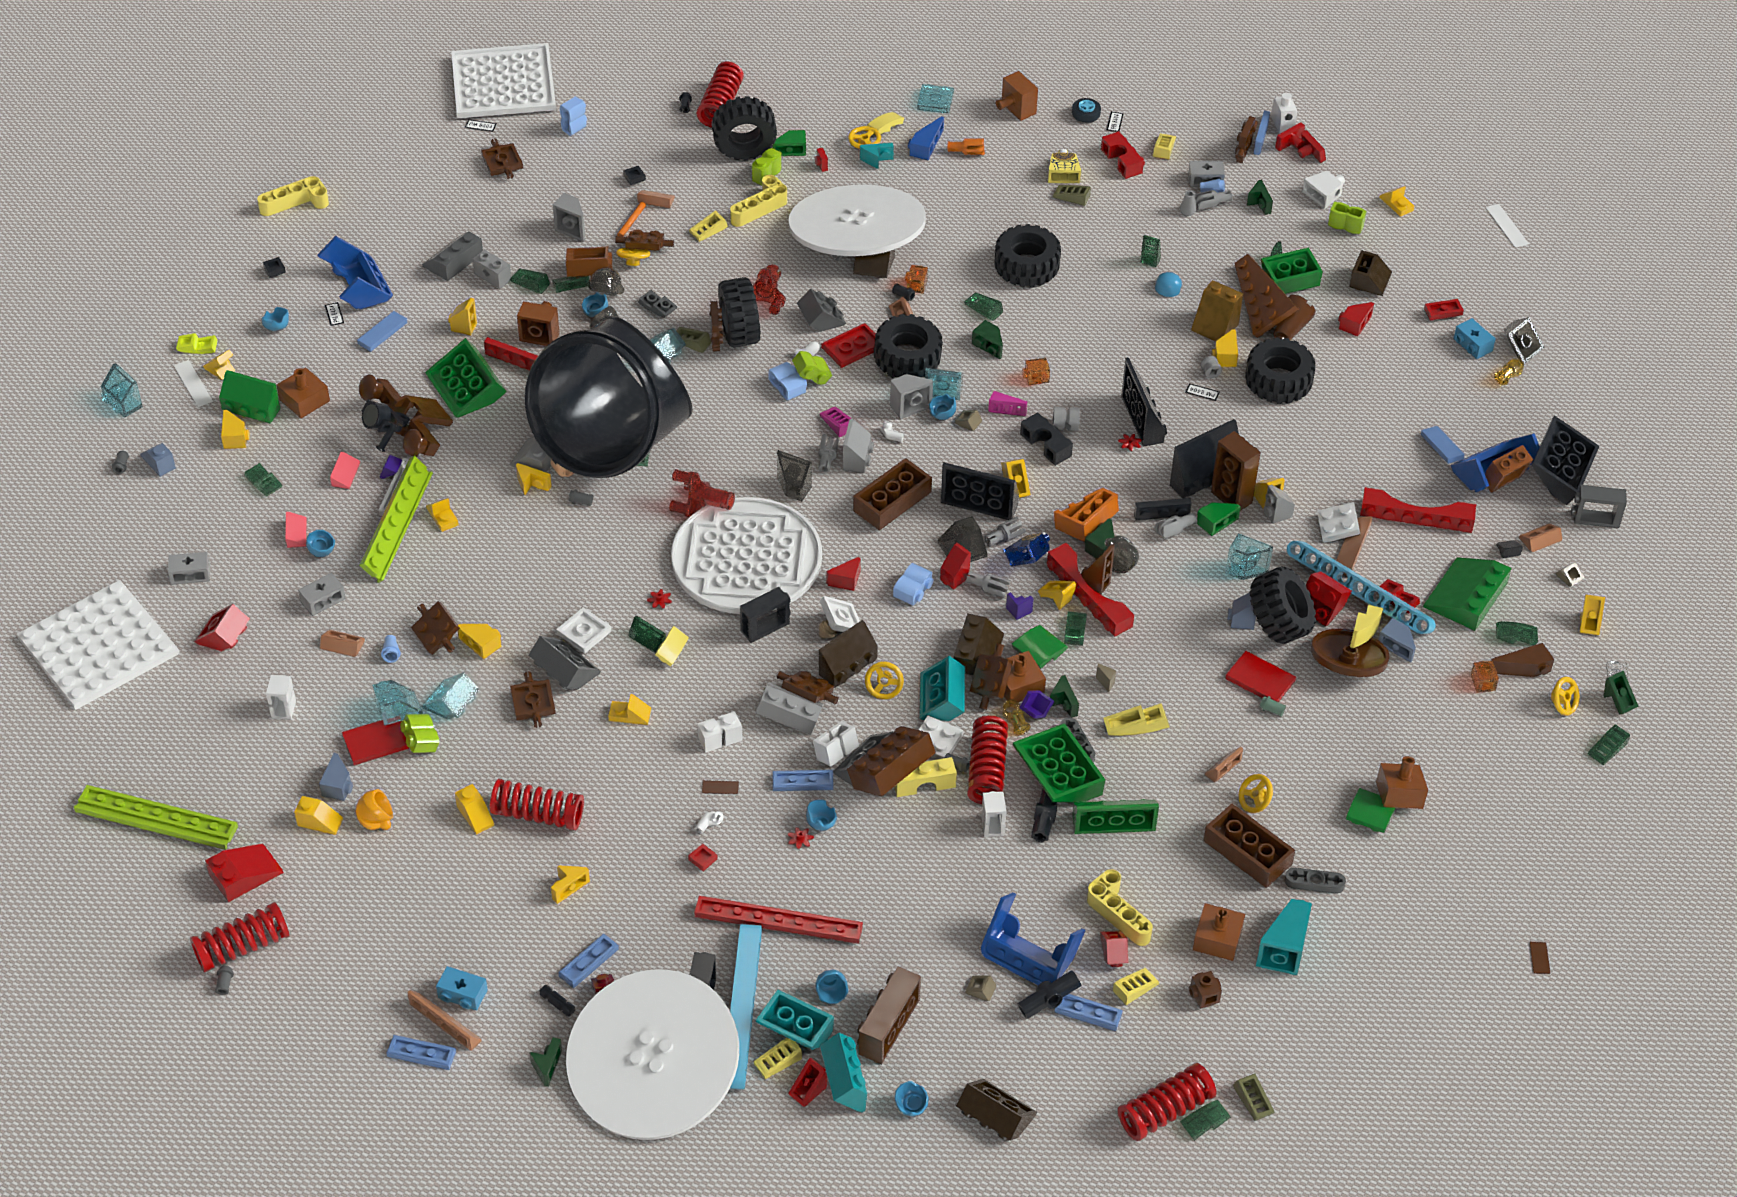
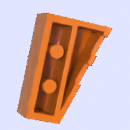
M1102 487L1084 496L1082 501L1076 504L1072 502L1068 504V508L1062 511L1059 509L1054 511L1055 529L1084 542L1086 536L1089 533L1092 534L1100 523H1104L1108 518L1111 519L1119 511L1118 494Z

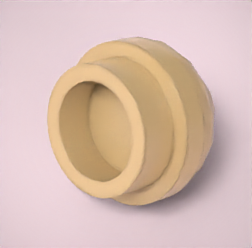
M827 619L820 623V638H833L837 634V631L830 628Z

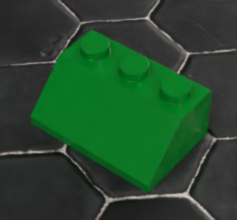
M1309 247L1261 258L1262 269L1285 294L1320 286L1323 270Z
M226 370L219 395L221 409L271 424L281 409L276 383Z

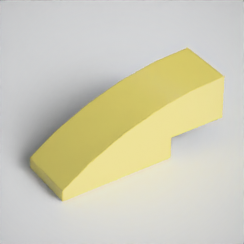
M1368 605L1366 614L1358 612L1350 645L1351 648L1362 645L1374 636L1380 624L1383 608Z
M1162 703L1146 709H1142L1140 705L1103 718L1108 735L1115 736L1145 734L1170 727Z

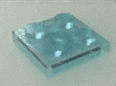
M922 84L917 110L950 113L954 88Z

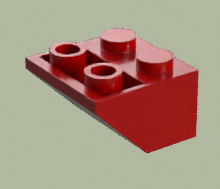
M1321 571L1311 574L1305 586L1309 590L1311 600L1314 603L1315 618L1325 626H1328L1344 608L1352 590Z

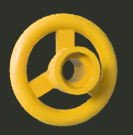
M860 126L854 128L849 133L848 140L852 146L860 149V145L879 144L881 142V134L875 128ZM861 131H868L866 134H856ZM875 134L876 140L871 143L870 137Z
M620 248L616 251V255L626 258V265L638 266L640 265V259L650 256V251Z
M884 661L875 663L865 674L866 689L877 699H892L903 688V674L893 663ZM881 667H886L893 670L896 673L898 679L893 678L891 672L887 670H882ZM876 670L878 685L873 689L870 679L872 673ZM885 677L888 679V681L882 682L881 678ZM897 685L891 693H880L883 687Z
M1562 677L1556 682L1551 692V700L1556 710L1564 716H1569L1576 711L1580 699L1578 685L1571 677ZM1567 682L1571 686L1568 689H1562V684ZM1574 694L1573 703L1570 707L1571 695Z
M1253 774L1247 777L1239 789L1238 797L1241 807L1249 813L1263 811L1269 805L1273 796L1272 783L1263 774ZM1261 780L1256 787L1251 790L1246 789L1252 781ZM1244 796H1250L1254 799L1255 807L1248 806Z

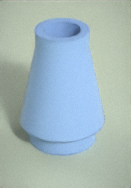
M1216 179L1201 182L1200 192L1211 190L1217 193L1224 192L1225 181Z
M387 635L384 638L381 656L386 662L393 663L398 660L401 652L396 642V637Z

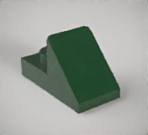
M1261 179L1257 181L1248 193L1247 206L1258 204L1264 215H1268L1272 212L1273 200Z
M1624 670L1606 678L1603 697H1612L1619 715L1639 707Z
M1062 675L1050 694V698L1054 700L1052 706L1062 704L1064 711H1067L1071 718L1077 717L1079 702L1066 675Z
M552 1037L550 1045L545 1047L544 1055L529 1052L533 1068L544 1086L547 1087L550 1085L562 1053V1044L559 1038Z

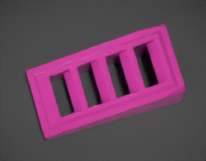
M994 391L989 399L988 411L999 414L1026 416L1028 401Z
M835 406L820 413V417L838 437L846 435L849 420L851 419L848 415Z

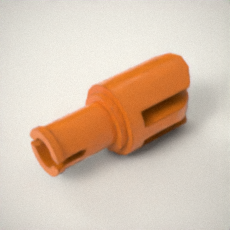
M965 138L962 142L948 141V152H963L964 155L985 154L984 138Z

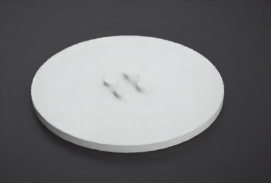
M847 185L817 192L800 201L789 215L790 232L799 243L821 253L839 256H866L897 249L914 240L922 232L926 223L925 209L915 197L898 189L878 185Z
M731 498L715 502L698 510L681 525L673 539L671 565L677 582L693 599L718 611L740 614V605L777 587H780L783 592L788 593L791 599L790 603L806 593L819 575L822 565V545L819 535L811 522L795 509L783 503L764 498Z
M662 969L640 971L626 975L604 987L581 1011L568 1040L566 1052L567 1076L579 1105L591 1119L604 1129L631 1139L654 1140L667 1138L696 1126L719 1106L729 1091L736 1074L739 1060V1038L731 1012L721 997L710 986L691 975L678 971Z

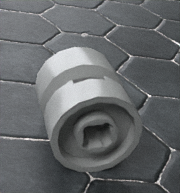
M1054 406L1053 426L1059 430L1067 428L1068 431H1079L1080 408L1069 407L1066 410L1064 407Z

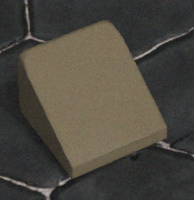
M963 410L954 422L961 427L974 431L982 422V418L977 410Z
M1576 562L1567 565L1555 573L1569 587L1585 578Z
M1098 663L1096 679L1110 692L1115 684L1116 670Z
M990 975L972 976L965 993L985 1001H990L996 989V983Z

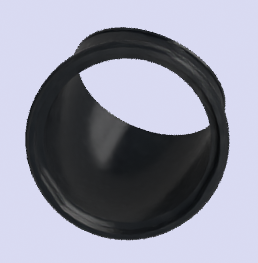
M616 316L607 317L591 330L571 332L548 344L534 361L525 387L526 416L536 441L544 452L561 467L585 477L609 478L633 469L645 459L655 444L687 420L693 411L691 399L683 382L665 356L636 327ZM618 354L632 367L642 386L632 376Z

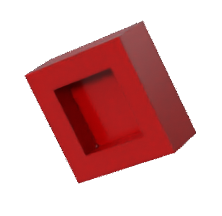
M823 147L818 148L817 156L814 157L815 164L819 166L821 172L828 171V157Z
M702 843L688 855V860L704 872L718 860V855Z

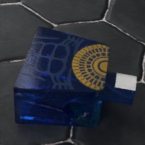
M1045 532L1027 535L1004 549L1011 567L1038 561L1050 550L1048 544L1050 537Z

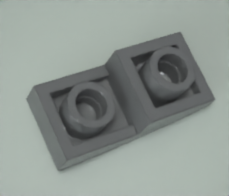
M652 290L645 293L638 301L647 310L664 318L677 309V306L666 296L661 298Z

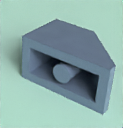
M163 443L140 453V456L159 477L176 469L173 454Z
M1250 593L1234 600L1232 609L1228 608L1227 620H1231V628L1254 630L1256 615L1253 613Z
M1392 618L1381 630L1379 641L1389 651L1412 662L1416 647L1410 628Z
M333 753L319 783L321 796L345 801L347 795L352 792L353 782H351L350 774L339 755Z

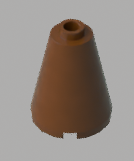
M1294 294L1289 295L1288 298L1291 299L1299 310L1276 325L1273 334L1275 338H1288L1291 341L1315 316L1316 310L1314 306L1307 304V299Z

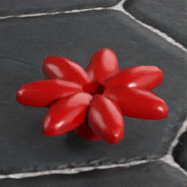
M1123 434V438L1118 439V442L1123 443L1122 449L1128 448L1130 451H1133V447L1141 448L1138 443L1142 439L1135 438V434H1132L1130 438L1127 434Z
M662 589L658 593L650 592L652 598L647 599L648 602L653 603V608L660 605L664 609L665 603H672V600L668 599L671 593L663 594Z
M796 827L795 833H788V836L792 838L788 844L796 843L797 849L801 848L802 843L810 847L808 840L814 839V836L807 835L809 832L808 828L801 831L799 827Z

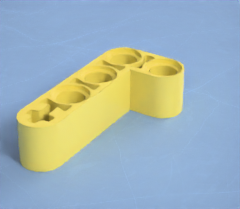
M774 175L764 176L761 192L731 206V224L740 227L787 204V187Z
M310 176L268 191L257 198L259 212L263 216H271L309 201L318 209L326 208L329 205L327 189L320 179L315 176Z
M1113 869L1106 870L1089 884L1087 903L1118 930H1121L1135 944L1139 946L1148 945L1152 936V923L1118 895L1121 874Z

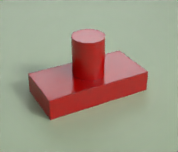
M1300 122L1278 134L1275 148L1278 151H1282L1290 145H1294L1298 149L1302 148L1305 141L1301 137V132L1305 131V125Z
M1307 130L1301 132V137L1305 144L1302 148L1298 149L1299 156L1304 158L1312 154L1320 163L1326 161L1325 149Z

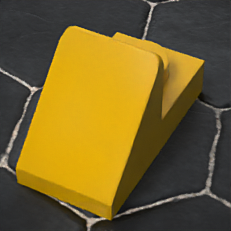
M1406 186L1392 189L1379 196L1400 217L1414 211L1415 207L1404 197Z
M229 349L213 358L203 367L211 374L223 380L226 370L235 371L229 361L233 354Z
M520 463L516 464L517 479L524 495H526L531 486L545 491L550 490L552 485L549 473Z
M449 498L426 505V509L441 532L459 526L458 519L450 509Z
M1050 580L1038 590L1040 597L1053 598L1057 608L1060 610L1072 600L1076 583L1075 581Z
M1585 594L1583 610L1580 612V633L1600 634L1605 597Z
M630 694L629 702L612 701L608 718L609 721L648 725L651 707L635 695Z
M557 866L560 880L551 886L552 899L558 904L589 883V869L579 866Z

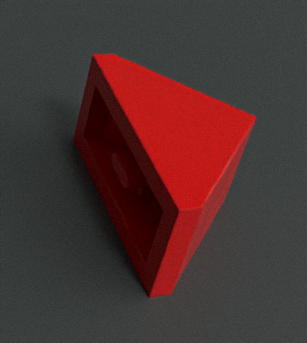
M856 557L827 570L826 584L830 587L854 591L861 572V558Z
M809 1058L788 1094L803 1107H806L827 1088L826 1069L814 1059Z

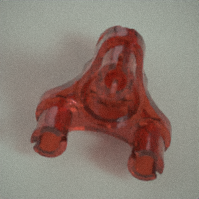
M771 264L766 266V268L760 269L757 280L752 287L756 301L770 303L769 312L777 315L784 306L786 297L778 290L777 283L781 277V271L778 272L779 267Z
M678 469L673 471L672 480L683 482L684 485H687L684 486V490H689L687 503L672 500L669 505L671 512L681 513L685 517H690L706 505L725 508L726 510L732 509L735 502V494L733 492L711 487L709 482L700 479L697 472H685Z

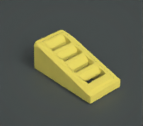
M1160 133L1154 147L1153 157L1169 160L1176 136Z
M715 210L689 229V232L700 242L726 229L728 226L726 220Z
M1144 968L1116 981L1113 984V992L1125 1005H1128L1159 985V981ZM1143 976H1146L1150 982H1147ZM1139 979L1144 985L1141 986L1137 980Z
M786 1038L756 1059L754 1065L762 1076L767 1079L802 1059V1050L795 1041ZM772 1058H775L778 1063L775 1064ZM765 1062H767L770 1065V1069H767V1067L764 1064Z

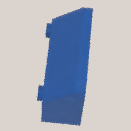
M335 235L317 254L319 258L331 264L333 267L332 271L337 276L345 277L349 286L339 297L348 302L353 308L365 309L387 302L393 297L376 262L368 253Z
M1535 433L1509 439L1464 458V460L1455 462L1450 466L1453 473L1470 490L1479 492L1489 486L1485 472L1492 461L1522 445L1534 460L1539 449V443Z
M1012 892L1001 897L981 945L983 956L1036 985L1044 981L1053 982L1061 977L1073 961L1086 930L1081 928L1071 933L1067 943L1057 945L1052 954L1017 935L1020 930V922L1016 916L1009 913L1016 894Z

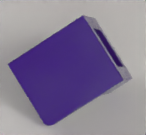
M1010 592L1006 598V609L1018 620L1033 612L1034 598L1032 596L1024 598L1022 595L1016 598Z
M1039 690L1028 691L1020 709L1035 719L1045 718L1054 700Z

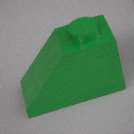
M788 130L776 139L773 149L781 152V156H806V131Z
M1211 502L1198 510L1197 525L1213 536L1239 519L1241 506L1238 504Z

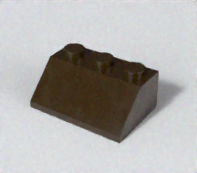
M967 613L953 659L965 666V674L974 675L979 654H994L996 643L1002 644L1004 633L987 617Z
M863 620L819 649V676L827 680L834 688L845 683L854 674H858L865 666L872 664L878 657V645Z
M985 1079L967 1083L956 1105L957 1108L962 1110L961 1113L963 1115L977 1119L982 1127L993 1129L1000 1138L1006 1141L1019 1138L1037 1114V1111Z

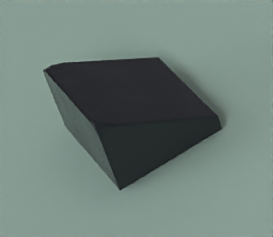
M1515 540L1498 542L1496 544L1502 558L1521 555L1523 547Z

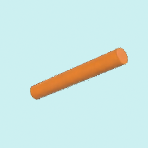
M644 202L639 203L617 233V236L624 237L646 207Z

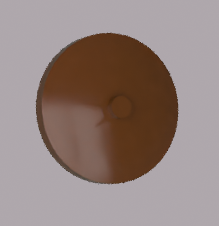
M1329 629L1318 633L1313 638L1311 645L1312 656L1319 664L1333 672L1351 677H1371L1384 672L1388 666L1389 651L1384 644L1374 637H1371L1367 642L1355 648L1350 647L1354 630Z

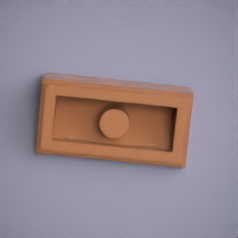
M641 190L637 194L638 203L644 202L648 205L671 208L675 195Z
M904 297L889 305L892 316L899 317L900 314H905V316L913 314L909 303Z
M1549 523L1521 534L1519 539L1531 552H1535L1562 541V533L1560 527Z
M328 630L321 635L320 648L356 657L365 642V638Z
M1239 747L1229 752L1205 772V776L1213 782H1217L1241 762L1243 748Z

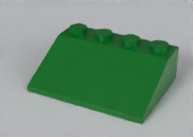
M466 338L425 372L456 418L495 403L507 392L478 349Z
M1457 557L1423 607L1476 631L1507 585L1512 568L1495 560Z
M1065 723L1013 742L1012 745L1053 802H1081L1103 795L1106 779Z

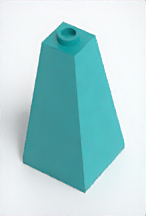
M1296 899L1289 901L1261 938L1256 962L1257 967L1298 975L1312 903Z

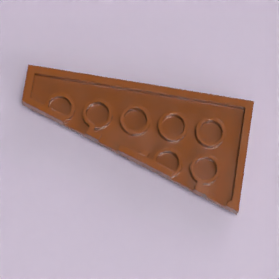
M1246 254L1234 263L1252 332L1255 337L1259 338L1299 310L1249 254Z

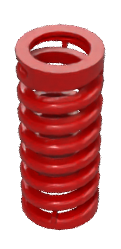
M725 61L716 67L696 112L698 120L703 125L712 128V118L715 111L719 110V106L722 104H726L727 100L735 99L744 79V73L737 64Z
M990 715L977 718L973 723L967 795L971 801L981 805L983 796L977 793L1003 792L1008 724L1002 718ZM994 722V723H997V724H984V723Z
M500 778L496 780L490 799L491 814L503 815L505 817L513 815L515 819L524 818L525 821H532L534 819L536 823L545 822L546 825L550 826L555 823L560 828L566 826L570 830L576 831L578 829L584 809L583 795L568 793L564 814L560 818L564 792L559 790L555 797L553 814L550 817L554 796L553 789H547L543 802V811L539 814L543 798V788L538 786L534 793L532 810L529 813L533 786L530 784L526 785L522 798V807L518 810L523 786L522 783L517 782L513 789L511 806L508 809L512 782L507 780L504 783V780ZM500 787L499 798L497 800V792Z
M273 902L267 905L265 912L257 909L254 912V916L249 913L245 914L244 920L235 918L233 926L229 922H225L222 925V930L219 927H213L211 934L208 931H204L201 934V940L198 936L190 937L192 949L202 971L205 973L215 968L209 945L221 965L226 963L220 940L230 959L236 960L237 957L230 935L242 956L247 955L241 931L252 951L258 950L252 927L258 935L262 946L267 947L268 941L262 921L270 933L273 942L279 941L273 918H275L278 924L276 930L281 931L279 933L281 938H288V927L277 903Z
M1194 1063L1185 1068L1184 1072L1176 1073L1174 1077H1169L1165 1082L1158 1083L1155 1088H1150L1146 1093L1139 1094L1136 1099H1130L1127 1104L1120 1105L1117 1110L1119 1120L1127 1134L1133 1140L1140 1141L1147 1137L1148 1131L1154 1133L1157 1131L1158 1126L1165 1127L1167 1120L1173 1122L1176 1120L1177 1115L1184 1116L1186 1109L1192 1111L1195 1109L1196 1104L1203 1105L1205 1100L1215 1098L1217 1094L1216 1086L1205 1067L1199 1063ZM1198 1078L1200 1079V1081H1201V1082L1203 1083V1085L1205 1086L1204 1088H1203V1086L1200 1084ZM1126 1118H1128L1131 1127L1128 1125Z

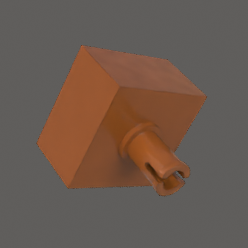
M1020 71L1003 77L1002 99L996 100V107L999 110L1007 108L1020 121L1037 114L1038 88Z
M523 301L517 314L519 341L547 346L557 339L560 334L557 307H553L548 301H543L542 304Z
M306 367L294 370L292 376L276 384L279 400L301 419L330 402L328 386Z
M1029 651L1006 658L1013 661L1004 697L1009 705L1023 701L1028 691L1039 690L1045 693L1046 677Z
M1405 756L1402 758L1401 764L1380 763L1376 785L1384 807L1424 808L1428 787L1420 765H1414V758Z
M1205 903L1196 930L1193 951L1234 961L1246 914Z

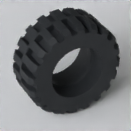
M745 96V98L735 97L734 100L729 99L726 101V104L719 106V110L715 111L712 118V131L716 147L722 154L729 158L733 157L734 160L740 161V159L748 161L750 158L756 159L759 155L762 156L766 150L772 148V144L776 141L777 128L774 113L771 107L767 106V103L764 101L760 102L758 98L753 97L752 99L750 96ZM743 124L757 126L752 131L746 133L732 131L735 127Z
M1020 224L1014 228L1010 227L1007 229V232L1004 231L997 238L994 259L995 269L1006 282L1010 281L1012 285L1017 284L1020 287L1044 285L1045 282L1051 281L1059 271L1061 258L1060 242L1052 232H1049L1046 228H1040L1038 225L1030 226V224H1025V226H1021ZM1029 254L1034 255L1035 257H1024L1020 255Z
M741 277L721 281L718 284L719 307L722 308V325L728 345L735 348L757 344L761 338L756 297L750 279Z
M900 314L899 317L893 316L889 318V320L884 321L878 327L875 334L874 358L878 367L880 366L884 373L887 372V375L892 378L893 376L900 377L906 374L926 378L931 375V372H935L941 361L943 341L939 329L935 325L933 326L930 320L926 321L924 317H916L914 314H909V316ZM901 344H910L920 349L915 351H906L898 348L897 346Z
M1288 338L1266 339L1263 343L1260 342L1255 345L1248 355L1245 372L1246 384L1260 399L1264 398L1270 403L1273 401L1277 402V404H1282V402L1288 404L1294 400L1298 401L1305 397L1312 388L1316 369L1315 358L1310 350H1307V347L1303 344L1300 345L1298 341H1290ZM1271 369H1285L1289 371V373H1279Z
M1283 566L1255 577L1251 583L1249 593L1253 613L1256 615L1257 622L1261 625L1264 633L1268 634V637L1276 643L1287 644L1312 632L1316 623V612L1313 607V600L1310 597L1311 594L1305 587L1304 581H1301L1300 576L1295 574L1294 570Z

